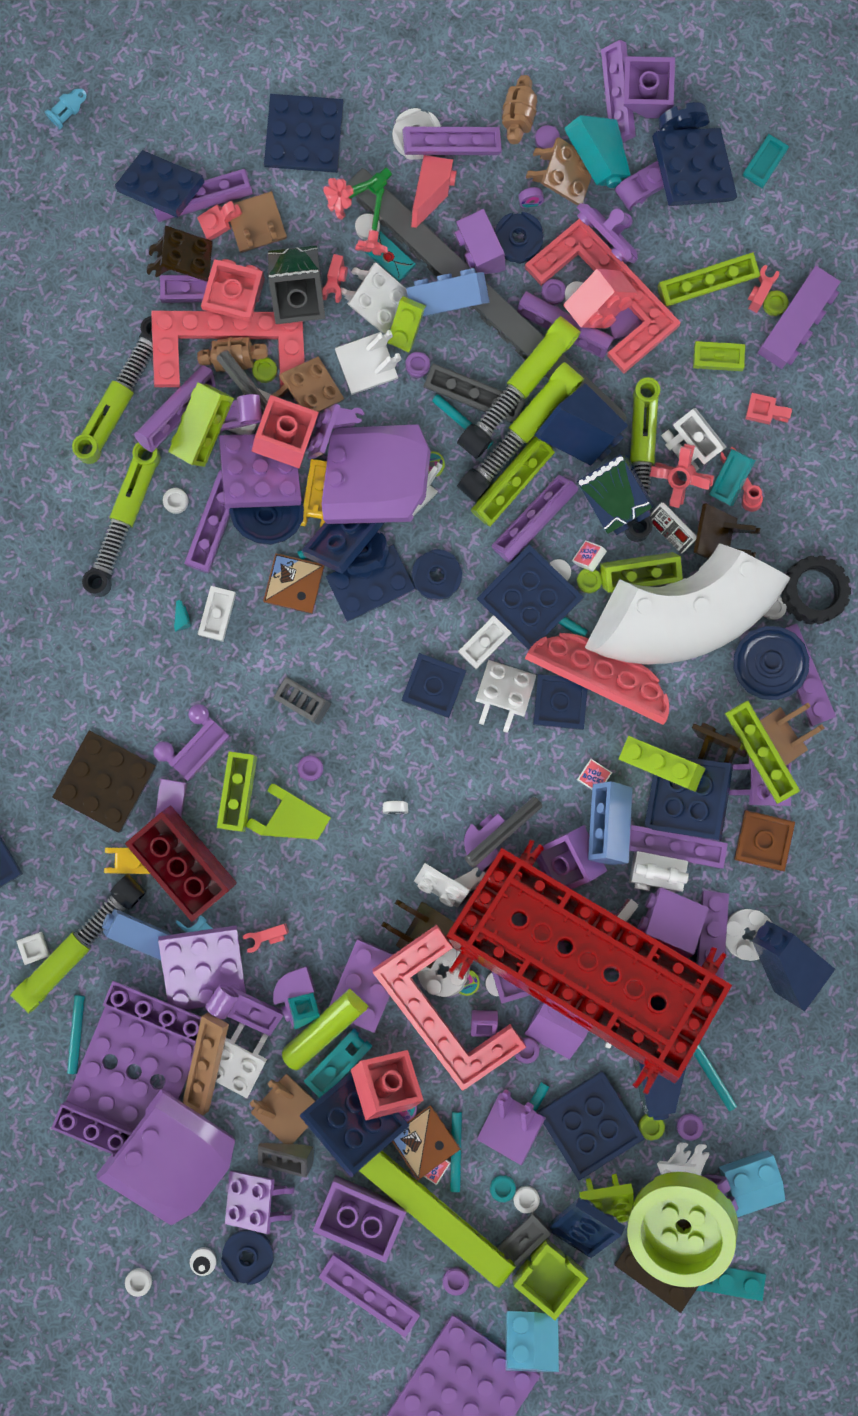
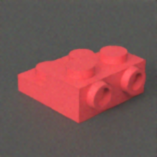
M214 259L201 304L202 310L251 322L256 302L259 301L265 280L263 271L253 265H246V267L236 265L234 261L229 259H222V261Z

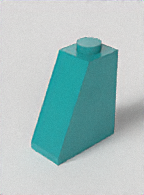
M580 115L565 127L566 134L596 185L616 188L623 180L630 176L617 119Z

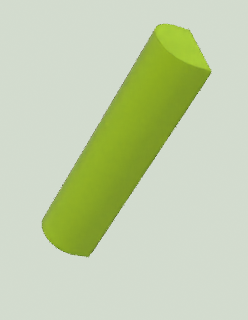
M754 252L659 282L657 288L661 302L668 307L758 278L760 273Z
M534 436L471 508V512L484 524L491 527L555 453L548 443Z
M745 701L724 713L736 735L741 739L740 742L776 804L800 792L799 787L749 701Z
M349 988L320 1014L319 1018L310 1023L284 1047L282 1058L286 1065L293 1070L301 1069L362 1015L369 1006Z

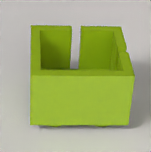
M546 1239L530 1254L532 1262L526 1259L512 1277L516 1289L553 1320H556L588 1280V1276L579 1264L568 1255L565 1257L561 1249L549 1239Z

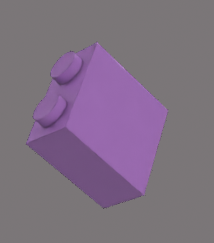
M661 887L654 894L651 893L645 904L648 911L646 917L643 916L641 918L638 929L684 957L690 958L694 955L708 907Z

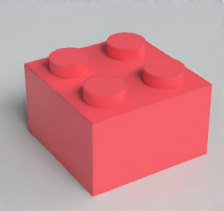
M596 269L565 302L564 307L581 328H608L616 321L615 317L621 311L631 306L633 303L632 299L638 292L621 271Z
M270 395L255 435L252 452L300 469L319 412Z
M408 1050L363 1060L351 1069L365 1120L413 1109L424 1101Z

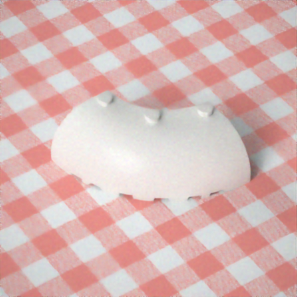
M719 543L714 553L699 568V571L687 579L684 578L662 587L640 586L620 579L585 648L607 658L637 664H667L705 655L723 647L751 628L778 599L790 577L743 551Z

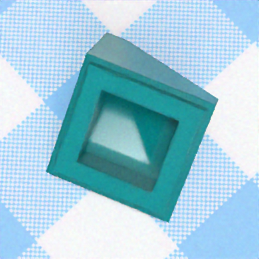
M181 600L176 601L175 632L189 628L192 625L186 606Z
M314 993L288 998L294 1029H298L320 1017Z

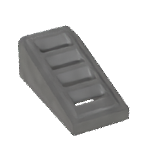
M285 677L273 699L317 725L320 724L331 706L330 702L288 677ZM293 686L295 689L289 699H283V693L285 692V696L289 688ZM301 691L303 694L295 706L292 703ZM310 696L312 700L304 711L301 708ZM317 702H319V704H318V706L316 707V709H315V711L313 712V714L310 715V713H311L312 710L314 709V707H315V705L317 704Z
M259 1143L258 1165L307 1178L314 1161L313 1146Z

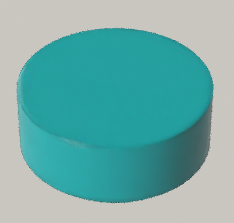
M498 1175L490 1183V1193L496 1201L508 1202L514 1197L516 1186L511 1177Z

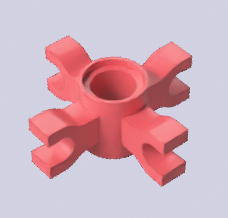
M684 444V447H681L679 462L676 467L658 462L655 463V466L651 467V477L668 479L670 486L673 488L669 506L680 508V505L684 504L685 490L689 485L706 490L713 486L715 476L696 473L695 467L691 464L695 449L694 445ZM677 471L684 472L687 476V481L680 480Z

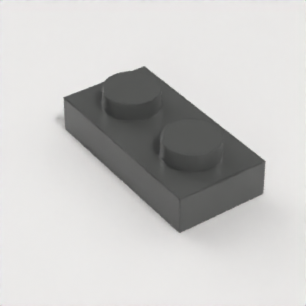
M533 1212L497 1246V1249L504 1254L506 1260H512L517 1267L552 1234V1230Z

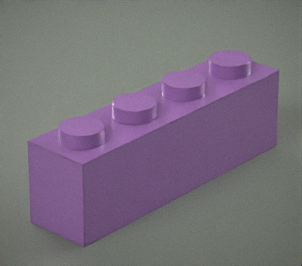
M815 266L758 351V354L783 369L786 363L791 365L799 354L796 351L800 343L805 345L813 332L809 330L812 324L818 325L826 314L822 310L826 303L831 305L838 296L839 291L836 288L841 281Z

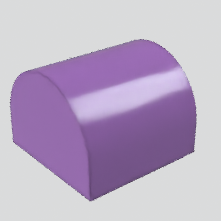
M471 1011V1036L492 1037L497 1033L498 1011Z

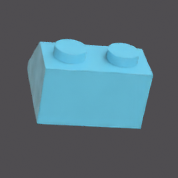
M768 1150L719 1167L721 1175L727 1177L731 1187L728 1195L733 1196L738 1205L737 1217L786 1201L783 1181L774 1155Z
M507 1311L505 1371L559 1372L558 1318L553 1320L546 1313Z

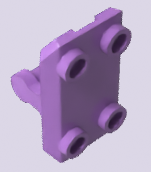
M580 203L576 207L580 211L577 215L585 225H589L591 228L595 227L614 246L611 252L621 262H631L634 264L637 261V251L621 235L624 229L631 227L633 223L631 215L624 213L621 209H614L606 220L597 209L591 208L588 204Z

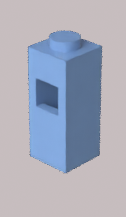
M115 908L112 914H107L102 928H104L103 933L107 938L161 960L158 937L172 935L170 932Z

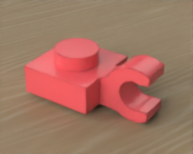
M230 201L223 207L215 205L197 218L206 239L212 240L230 230L231 227L228 222L239 217L242 212L238 204L234 205Z
M333 255L327 274L328 280L322 290L323 300H327L329 293L336 294V303H339L342 299L340 284L341 281L345 282L348 267H345L344 258L341 255Z
M764 265L759 272L760 287L754 286L748 300L752 301L748 309L756 313L762 306L772 284L779 277V271H776L773 277H767L765 275L767 265Z
M752 393L745 419L770 425L772 418L788 423L792 409L776 406L777 398Z
M284 923L256 933H247L243 936V939L253 938L255 940L254 947L248 948L247 952H255L260 948L261 943L269 940L270 944L285 940L283 935L288 934L289 931L287 924Z

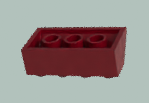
M171 805L124 843L191 922L237 884Z

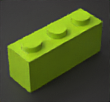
M197 382L196 387L191 393V399L186 411L181 416L178 430L171 440L168 452L191 465L205 467L234 398L211 385Z
M674 552L599 563L602 588L608 593L614 591L620 579L640 586H656L683 580L681 556Z
M628 736L619 756V760L694 792H696L705 771L704 767L630 736Z
M228 752L217 828L246 832L257 756Z

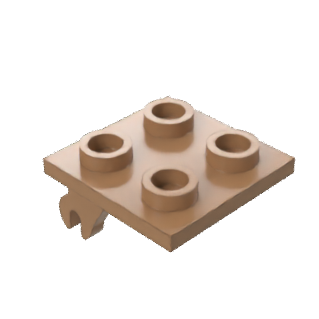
M558 137L552 148H535L533 156L541 155L540 159L550 160L547 170L527 171L526 178H533L532 181L540 182L576 205L583 203L591 175L575 147Z
M272 191L233 203L234 205L238 204L242 212L239 217L230 221L240 253L287 239Z
M319 356L281 373L279 377L284 385L272 394L275 397L281 398L290 391L298 405L317 412H321L344 400L343 395Z
M809 703L804 704L788 715H785L780 707L760 720L785 765H788L808 750L803 743L805 740L825 729L823 724L798 738L787 721L810 708Z
M286 1073L279 1082L271 1079L267 1083L270 1088L272 1087V1090L262 1101L253 1099L249 1104L252 1108L255 1107L251 1114L283 1144H293L308 1128L300 1118V1114L316 1100Z

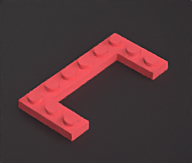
M578 219L525 264V269L541 286L577 255L593 271L596 269H607L623 273L638 292L632 299L633 303L628 308L643 322L607 354V357L624 374L674 332L681 322L629 267L611 252L612 250L589 225H585Z
M151 311L154 387H180L178 339H225L229 337L278 339L279 375L304 363L303 321L276 324L274 312H253L250 322L210 311ZM279 377L280 388H281V387L284 385V383L282 382L281 378Z
M435 925L372 970L373 974L454 1081L464 1091L525 1049L526 1045L513 1026L509 1024L469 1053L465 1050L411 978L453 948L438 925Z

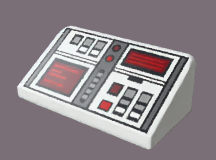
M664 502L659 504L651 513L652 525L681 554L695 542L697 536Z

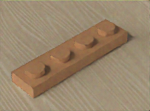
M206 1013L201 1017L182 1102L202 1116L209 1112L229 1026L228 1023L210 1013Z

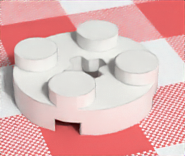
M413 108L404 111L398 116L392 136L393 143L400 154L409 160L423 159L424 155H405L402 130L404 127H441L434 114L429 111L426 113L421 111V109Z
M742 909L733 913L727 920L726 948L728 951L742 960H758L759 956L753 942L743 939L742 935L745 934L744 929L749 928L751 931L755 930L754 939L759 928L767 920L770 922L771 920L757 910Z
M452 948L439 957L431 969L425 967L418 972L419 981L428 993L441 997H450L459 993L464 988L467 977L469 978L470 968L463 980L458 979L462 965L453 975L449 971L446 972V978L437 973L441 964L451 968L460 951Z

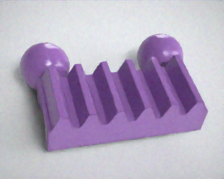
M202 704L193 705L189 710L188 716L193 723L202 724L203 727L177 755H174L173 746L165 741L157 743L153 750L157 760L167 761L187 781H190L230 738L209 717L208 709Z

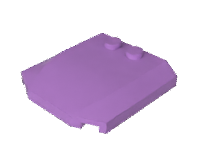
M417 424L334 429L330 435L322 496L323 520L327 524L412 521L414 518L412 514L418 505H422L426 498L431 454L420 426Z
M161 1089L146 1108L144 1118L116 1155L111 1154L96 1176L99 1181L169 1225H173L198 1211L228 1171L235 1139L232 1135Z

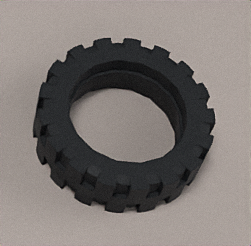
M814 555L808 556L805 559L799 560L787 570L785 575L790 577V580L782 591V602L786 604L787 612L793 614L796 620L800 622L802 620L806 621L805 624L810 625L817 623V625L823 624L840 615L844 611V607L849 604L850 599L848 597L851 595V587H849L848 583H850V579L844 574V568L838 566L835 560H828L826 556L821 555L818 557H814ZM815 570L822 572L830 579L834 587V598L828 608L815 610L802 602L797 591L798 579L802 573Z

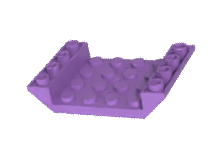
M112 981L102 1005L105 1006L67 1100L61 1104L51 1129L116 1155L144 1118L146 1108L161 1089L179 1100L188 1079L201 1016ZM108 1054H113L117 1057L118 1064L113 1069L107 1068L104 1064V1058ZM131 1064H137L141 1067L142 1073L139 1078H131L128 1075V1067ZM154 1074L164 1076V1087L155 1088L152 1085L151 1079Z

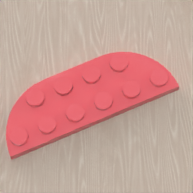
M560 633L559 636L550 638L543 637L529 649L525 657L526 660L662 725L667 721L669 715L667 694L664 695L659 686L660 680L642 664L607 658L587 650L585 646L589 639L570 633Z

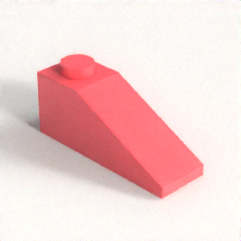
M424 155L413 205L411 227L417 228L448 196L450 186H455L457 171L452 170V159Z

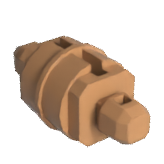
M521 75L517 80L516 86L508 89L505 103L503 104L502 124L507 129V139L510 144H519L523 133L531 131L537 112V95L532 90V80L528 75Z
M250 337L218 339L217 341H212L211 350L206 349L197 352L198 363L200 365H212L213 363L216 372H226L216 358L224 350L230 352L243 370L254 368V359L259 360L268 357L267 345L254 344L252 346Z

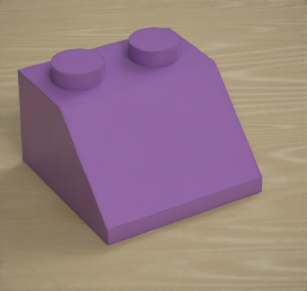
M625 56L623 106L645 118H659L664 112L673 108L675 57Z
M484 209L456 221L458 231L454 233L459 245H464L468 252L464 255L470 269L475 267L477 273L484 272V274L499 273L506 270L504 251Z
M584 825L543 845L544 850L536 860L543 873L570 889L588 883L607 872L603 863L588 860L589 834Z
M541 1002L524 1035L570 1059L589 1031Z

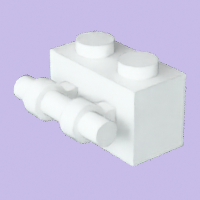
M696 408L689 411L673 424L679 432L678 435L674 437L669 429L661 435L667 443L665 446L669 451L673 450L678 458L682 447L680 442L685 440L687 444L695 446L691 464L695 467L696 471L700 469L694 462L697 457L703 464H706L726 448L725 444Z
M636 851L633 856L629 882L635 883V889L650 891V887H662L673 893L683 892L684 883L687 884L688 873H686L688 861Z

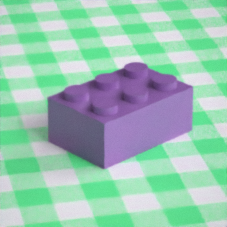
M358 938L330 1005L350 988L369 1006L352 1024L375 1033L390 995L373 974L372 969L394 955V953Z
M335 1175L315 1222L313 1232L386 1263L406 1215V1210L390 1198Z

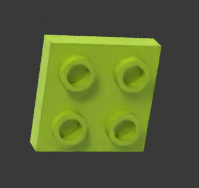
M612 1174V1187L593 1189L591 1178H587V1191L579 1192V1198L592 1202L595 1208L605 1214L616 1217L619 1223L628 1221L634 1203L632 1184L619 1185L617 1174Z

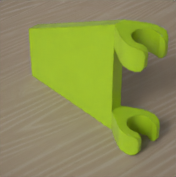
M272 783L268 788V792L282 801L269 823L265 826L251 818L246 824L247 828L262 836L318 840L331 818Z

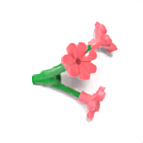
M386 167L380 173H376L371 179L354 186H346L344 179L336 180L335 178H329V186L324 187V194L328 199V207L331 212L335 210V214L340 220L345 217L344 209L351 206L353 197L367 189L377 195L372 230L369 231L368 240H359L355 247L357 251H372L377 256H381V253H388V247L377 242L379 235L377 227L384 187L387 185V180L392 176L391 171Z

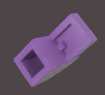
M489 814L479 824L482 827L480 831L473 824L469 826L464 836V849L467 855L505 821L499 814H496L494 817ZM497 849L492 851L477 867L483 871L494 861L499 851Z
M308 965L286 973L277 982L274 989V1005L285 1002V1006L282 1007L283 1015L286 1022H291L292 1027L293 1021L288 998L309 994L316 990Z

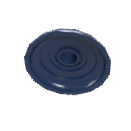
M302 501L301 505L229 508L233 526L243 537L260 544L272 545L286 541L298 531L303 522L304 506Z
M764 626L751 631L739 642L734 653L733 669L738 682L748 693L760 699L779 700L791 696L803 686L809 673L810 657L805 644L794 632L783 627Z

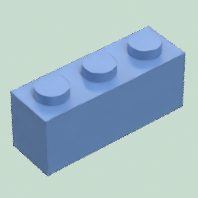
M475 268L460 271L461 276L452 278L451 273L437 276L436 282L429 283L428 279L414 281L413 287L406 288L409 299L426 306L423 317L490 303L484 272L476 273Z
M612 781L593 784L588 860L607 865L629 863L633 787Z

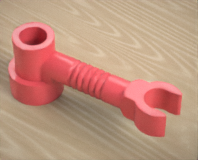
M721 452L720 459L724 464L727 458ZM747 478L742 487L744 490L742 506L745 510L754 512L762 505V490L760 487L752 485Z

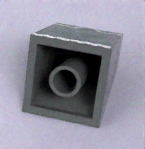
M317 245L268 251V278L275 323L283 324L325 319Z

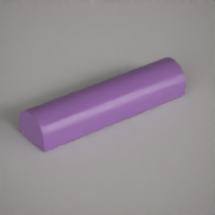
M242 169L204 180L205 183L180 216L252 195L246 170ZM154 208L158 222L175 218Z
M527 291L519 302L517 312L522 317L549 330L557 318L562 316L581 331L574 344L600 358L605 357L614 340V337L597 328H581L570 314Z
M203 365L200 366L135 432V438L141 446L150 452L154 451L181 423V416L186 411L191 399V393L196 387L197 382L216 387L213 370Z
M219 470L184 563L186 566L204 573L210 572L230 518L229 508H225L221 470Z
M558 475L492 544L493 550L506 562L510 563L577 493L578 488L574 482Z

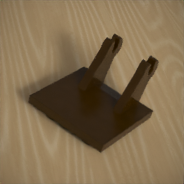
M165 225L162 238L156 244L149 247V255L152 256L157 251L158 259L154 263L148 264L147 274L150 275L152 270H155V277H159L161 274L173 270L208 282L212 241Z
M705 503L702 505L694 553L709 559L719 543L730 547L733 533L760 534L761 528H756L754 525L737 524L738 518ZM737 549L754 558L756 556V552H751L752 550Z
M702 723L701 726L693 724L692 729L698 738L704 740L698 759L706 760L712 743L728 749L724 763H732L735 754L746 757L747 752L740 742V738L726 733L725 736L720 735L716 732V728L706 723Z
M397 899L394 904L411 913L415 918L406 933L385 921L381 926L400 937L396 946L402 949L435 925H438L446 936L455 922L424 902H421L416 910ZM432 962L431 964H429V965L426 966V967L429 968V969H431L432 966H433V964H434V962Z

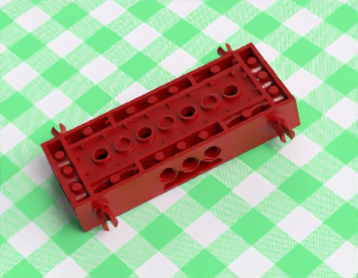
M529 840L520 858L501 848L446 935L452 947L460 951V954L448 971L453 975L462 965L458 979L463 980L473 961H476L639 1061L644 1067L633 1083V1086L637 1089L643 1080L647 1079L643 1093L647 1095L658 1074L675 1084L681 1077L732 987L730 983L716 976L727 955L723 952L713 962L717 948L711 947L702 966H699L533 867L540 853L544 850L541 844L531 853L534 840ZM516 913L524 914L527 918L526 924L523 926L514 925L512 922L513 915ZM560 941H569L573 947L572 951L568 954L559 952L557 945ZM608 968L615 969L619 974L618 980L615 982L607 981L603 975L604 971ZM659 996L664 999L666 1006L663 1010L657 1011L652 1008L650 1001L653 997Z

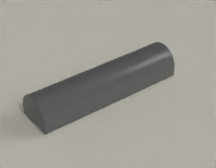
M434 363L423 386L428 390L485 413L489 411V408H492V404H495V401H498V397H501L500 394H504L501 390ZM520 398V402H516L517 405H514V409L511 408L512 412H508L509 416H505L506 419L502 420L513 423L521 414L525 400Z

